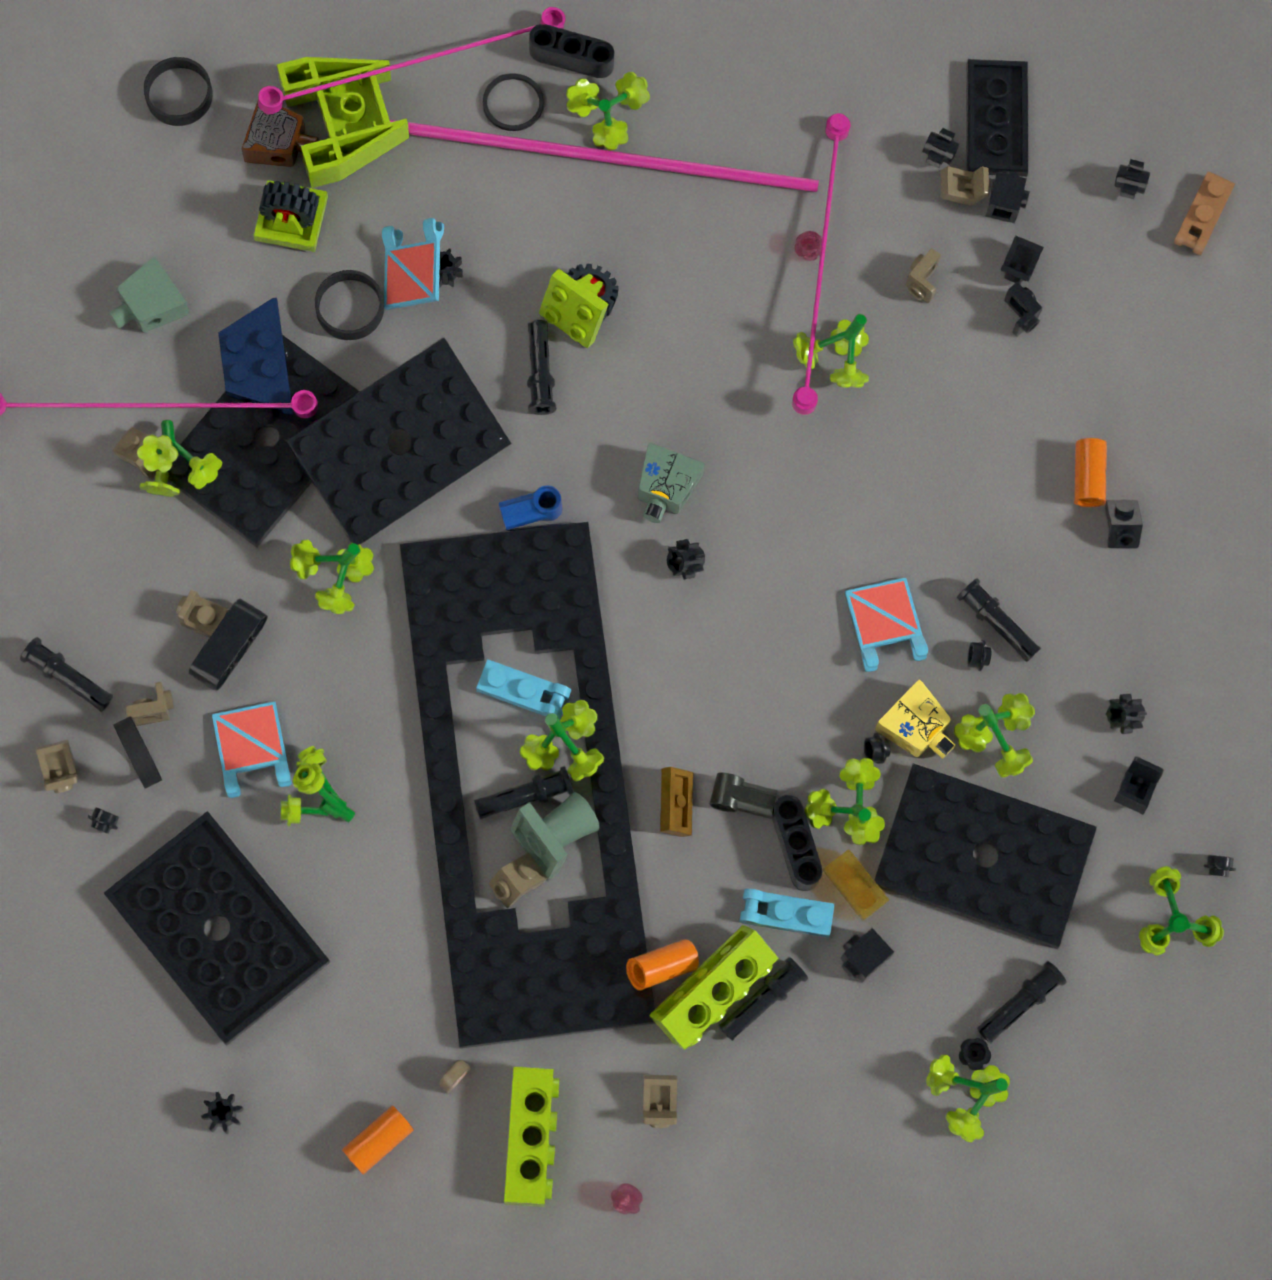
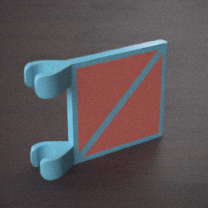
M434 218L425 219L423 221V231L426 242L401 246L403 241V232L401 230H394L393 226L384 227L382 229V239L385 246L384 309L390 310L439 301L440 240L444 234V224L436 222Z
M906 578L845 591V597L866 672L876 671L878 668L879 659L875 647L910 640L914 660L921 661L927 658V643L921 631Z
M275 701L212 714L225 789L229 798L241 795L237 773L275 766L279 786L287 787L292 784Z

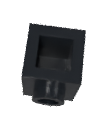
M997 171L985 216L1015 224L1020 208L1025 209L1030 193V191L1024 190L1027 178L1020 177L1015 172Z
M871 928L861 938L855 934L842 946L845 952L840 958L844 962L841 966L853 980L858 978L863 983L892 957L894 951Z

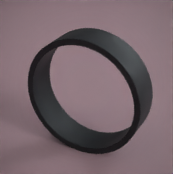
M185 57L164 59L150 69L144 81V96L147 106L152 115L165 124L172 126L192 124L201 119L211 106L213 91L209 75L199 63ZM175 68H185L198 73L208 86L206 97L201 105L192 112L183 115L166 114L158 110L149 99L150 88L155 79L165 71Z
M342 270L331 274L320 284L315 295L317 319L322 328L335 338L358 340L368 336L379 326L384 314L383 295L379 285L369 275L356 270ZM345 280L360 281L375 291L380 305L376 316L369 324L356 330H341L331 326L324 320L319 311L321 298L332 285Z
M129 716L113 724L143 787L146 789L162 781L161 775L132 717Z

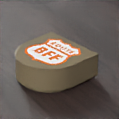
M462 1059L456 1061L439 1082L440 1087L449 1094L471 1070V1067Z

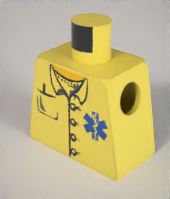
M920 679L878 721L875 727L878 733L915 757H920L930 747L943 759L955 747V744L943 734V731L951 722L950 716Z

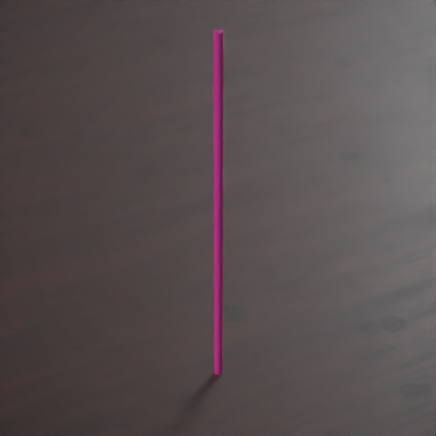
M408 122L409 135L811 192H817L819 180Z

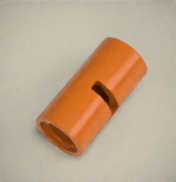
M1084 438L1077 440L1075 443L1074 503L1078 506L1100 507L1106 504L1107 442L1105 440Z
M683 939L629 959L626 965L627 975L631 984L636 989L643 990L665 982L668 979L695 971L699 966V956L693 943Z
M392 1105L341 1150L364 1175L411 1134L414 1129Z

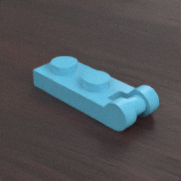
M488 659L476 687V692L537 714L547 716L550 713H554L559 720L563 714L562 705L564 700L569 699L572 691L565 685L552 683ZM544 693L552 695L550 703L541 702Z
M744 889L743 900L746 902L744 911L740 913L739 922L829 938L834 911L833 903L767 893L756 889ZM758 904L768 905L766 915L757 913Z

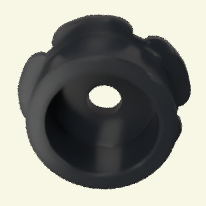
M985 640L970 643L967 656L968 667H974L978 671H982L984 666H989L992 651L991 647H986Z
M874 733L873 737H867L864 740V754L873 763L884 764L886 757L890 756V744L888 739L882 738L880 733Z
M95 807L92 816L88 815V819L93 821L90 827L107 834H109L111 828L114 830L118 829L116 824L119 817L110 812Z
M1208 855L1207 864H1204L1205 868H1210L1209 875L1229 877V871H1236V868H1233L1234 858Z
M968 1038L960 1045L959 1060L963 1065H967L969 1069L980 1070L984 1064L989 1063L991 1051L983 1039ZM976 1051L978 1055L973 1057L971 1053Z

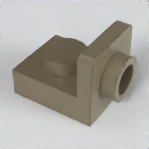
M192 589L187 597L183 596L176 609L181 626L209 638L229 611L223 606L200 597L198 592Z
M162 682L155 683L157 701L145 698L134 701L133 705L126 706L127 717L131 716L136 726L170 720L169 710L174 709L171 690L165 691Z

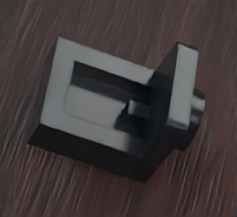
M1015 235L1000 269L1006 273L1004 278L1014 283L1018 282L1020 285L1023 280L1029 282L1044 247Z
M1016 282L1008 289L1004 301L1020 317L1012 331L1017 337L1023 331L1028 334L1040 323L1038 318L1043 307L1036 301L1034 293L1029 288H1023Z
M1106 500L1105 512L1109 527L1108 548H1138L1143 528L1138 500Z
M1134 757L1124 774L1114 801L1144 815L1164 769L1140 757Z

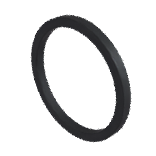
M510 73L497 77L487 86L483 95V109L487 118L498 128L507 131H520L532 126L541 116L544 107V98L540 87L534 80L522 74ZM510 79L521 80L535 89L539 97V107L536 114L529 121L519 125H507L492 116L487 105L488 96L491 90L502 81Z

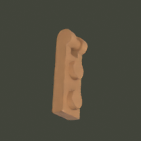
M1207 171L1173 243L1180 247L1182 244L1193 249V253L1201 256L1235 183ZM1189 230L1200 234V237L1189 234Z

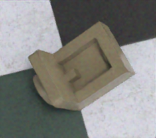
M950 166L941 170V199L972 206L989 195L990 181L987 167L982 166L974 172Z
M933 248L925 256L919 254L910 266L912 271L909 273L905 285L913 297L918 300L923 299L927 303L933 300L936 292V287L929 283L927 279L938 267L941 255Z
M131 427L112 451L118 458L137 467L147 478L153 479L156 471H148L144 467V461L137 454L138 448L143 445V440L147 434Z
M68 739L36 748L44 778L45 791L54 790V793H61L71 790L73 784L78 783V772Z
M526 853L502 867L489 881V885L495 896L501 900L506 908H509L521 896L542 885L546 881L547 876L531 855Z
M644 1075L643 1123L650 1124L653 1128H667L670 1125L677 1124V1075Z

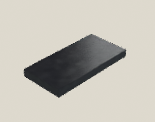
M967 60L966 171L974 172L983 166L988 168L989 175H996L997 171H1010L1017 173L1021 177H1027L1028 61Z

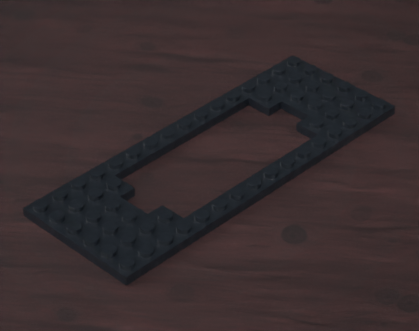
M582 522L400 544L460 1049L656 1024L649 1016L655 1010L652 986L643 990L636 989L631 984L626 970L628 960L647 953L589 523ZM532 630L535 654L573 650L580 700H585L589 705V709H593L597 713V721L594 723L595 732L593 735L585 737L587 752L591 749H598L604 756V761L598 766L597 771L590 776L594 811L599 822L597 833L606 897L568 901L570 927L519 934L516 908L476 912L446 665L484 661L482 636Z

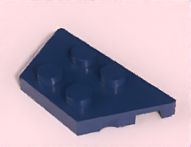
M276 297L268 300L218 332L227 396L240 400L248 399L252 403H291L280 313ZM277 408L285 414H293L292 408Z

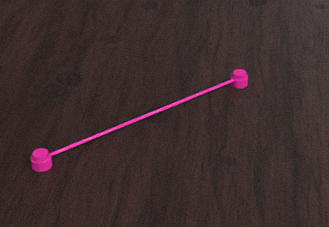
M549 7L543 11L540 24L563 29L566 17L559 8ZM534 26L284 96L279 88L266 86L259 91L258 106L266 114H275L281 110L284 100L530 32Z
M841 113L831 115L827 119L825 133L828 138L834 140L805 386L798 388L792 398L793 409L802 415L812 413L816 409L818 395L809 387L838 142L847 138L851 126L849 119Z
M307 390L295 393L291 403H7L0 393V416L7 407L293 408L297 416L310 418L317 412L318 402L314 394Z

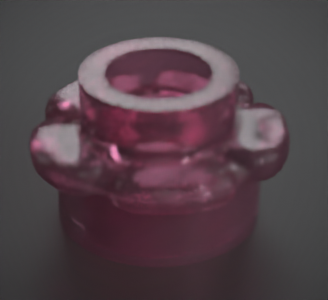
M806 231L797 237V244L794 246L796 254L804 257L806 261L816 260L817 256H820L821 236L814 231ZM808 244L812 245L811 249L807 248Z
M623 1183L619 1188L611 1192L613 1207L619 1213L627 1215L639 1212L643 1196L635 1186Z

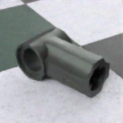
M719 772L716 774L709 805L725 812L733 813L738 810L771 818L778 790L747 783L742 777L734 774Z

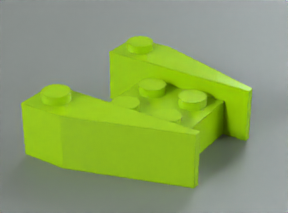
M303 57L276 65L284 96L388 67L390 63L389 60ZM391 71L285 100L287 107L318 100L328 133V139L301 145L303 163L311 188L341 181L409 139L407 118L390 122L379 84L391 81Z

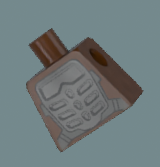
M257 101L242 146L244 162L292 167L295 164L298 152H302L301 145L317 142L319 138L304 134L305 122L301 115L283 107L275 114H266L259 108Z

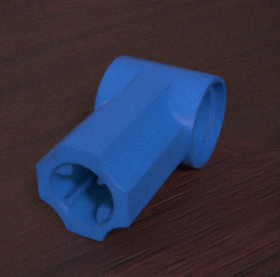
M549 485L538 488L534 493L498 503L506 531L541 520L554 521L561 515L563 510L561 494L555 487ZM546 498H551L556 501V504L550 509H545L540 506V502Z

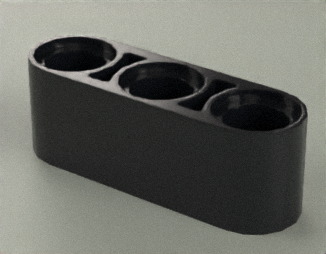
M547 24L536 25L529 33V52L531 57L538 62L595 78H606L614 69L615 51L613 46L605 40ZM538 41L549 42V44L545 46H540L536 43ZM567 49H575L578 52L575 54H569L565 51ZM596 57H604L607 60L604 62H598L594 59Z
M239 598L196 656L189 668L188 674L211 689L218 691L263 629L268 615Z
M784 795L775 803L772 821L793 885L798 890L810 891L818 885L823 873L822 865L801 801L795 796ZM783 806H789L794 809L796 816L792 819H785L780 815L779 809ZM794 836L801 837L805 842V848L801 850L793 849L789 845L788 840ZM802 867H809L814 871L815 878L811 881L803 880L800 878L798 870Z

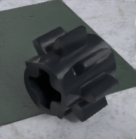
M942 128L939 134L931 131L922 150L923 153L928 155L926 163L940 168L943 162L950 165L960 145L953 141L956 133Z
M1130 159L1127 166L1120 164L1114 183L1115 187L1121 188L1120 196L1134 200L1135 194L1145 193L1150 177V172L1143 170L1145 162Z
M450 248L446 252H440L439 288L442 285L448 284L454 287L455 278L463 277V270L459 268L462 264L461 256L454 258Z
M688 539L676 541V546L668 548L669 553L666 561L668 568L673 572V576L682 575L683 579L686 580L695 578L697 572L704 571L705 554L702 548L699 547L698 542L690 544Z
M1129 693L1120 694L1119 699L1109 700L1111 705L1108 707L1105 715L1111 724V729L1120 728L1121 734H1130L1133 732V729L1143 728L1142 722L1147 712H1145V708L1141 704L1142 699H1132V695Z
M218 1091L214 1101L204 1100V1104L208 1107V1113L201 1115V1118L213 1121L209 1127L211 1132H214L219 1126L222 1127L225 1134H229L228 1126L233 1123L241 1125L240 1121L236 1118V1113L242 1112L244 1109L240 1105H232L235 1101L234 1094L224 1099ZM224 1105L227 1110H231V1112L226 1113V1119L223 1121L218 1116H214L215 1113L219 1112V1106Z

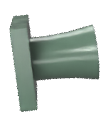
M573 792L561 805L542 819L529 802L518 810L510 831L525 852L531 855L547 876L546 881H549L558 875L568 856L563 847L598 831L599 822L589 803L580 794Z

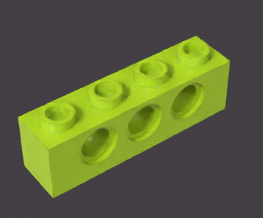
M742 925L649 1016L673 1044L685 1050L687 1047H691L699 1042L702 1038V1033L711 1024L719 1022L725 1016L728 1007L735 1001L744 998L749 992V987L757 979L765 977L779 958L756 930ZM743 959V968L739 973H736L735 967ZM720 982L719 992L712 996L713 986ZM696 1005L697 1012L694 1017L689 1019L688 1012L691 1007Z
M513 1067L504 1205L545 1207V1199H552L553 1179H546L547 1165L554 1166L555 1145H549V1132H556L557 1112L551 1111L552 1098L559 1097L560 1078H553L554 1069ZM532 1095L540 1096L544 1101V1107L538 1112L529 1111L525 1106V1101L528 1097ZM528 1129H537L542 1134V1140L537 1145L530 1146L522 1138L524 1132ZM533 1162L538 1165L540 1173L535 1179H525L521 1175L520 1169L525 1163Z

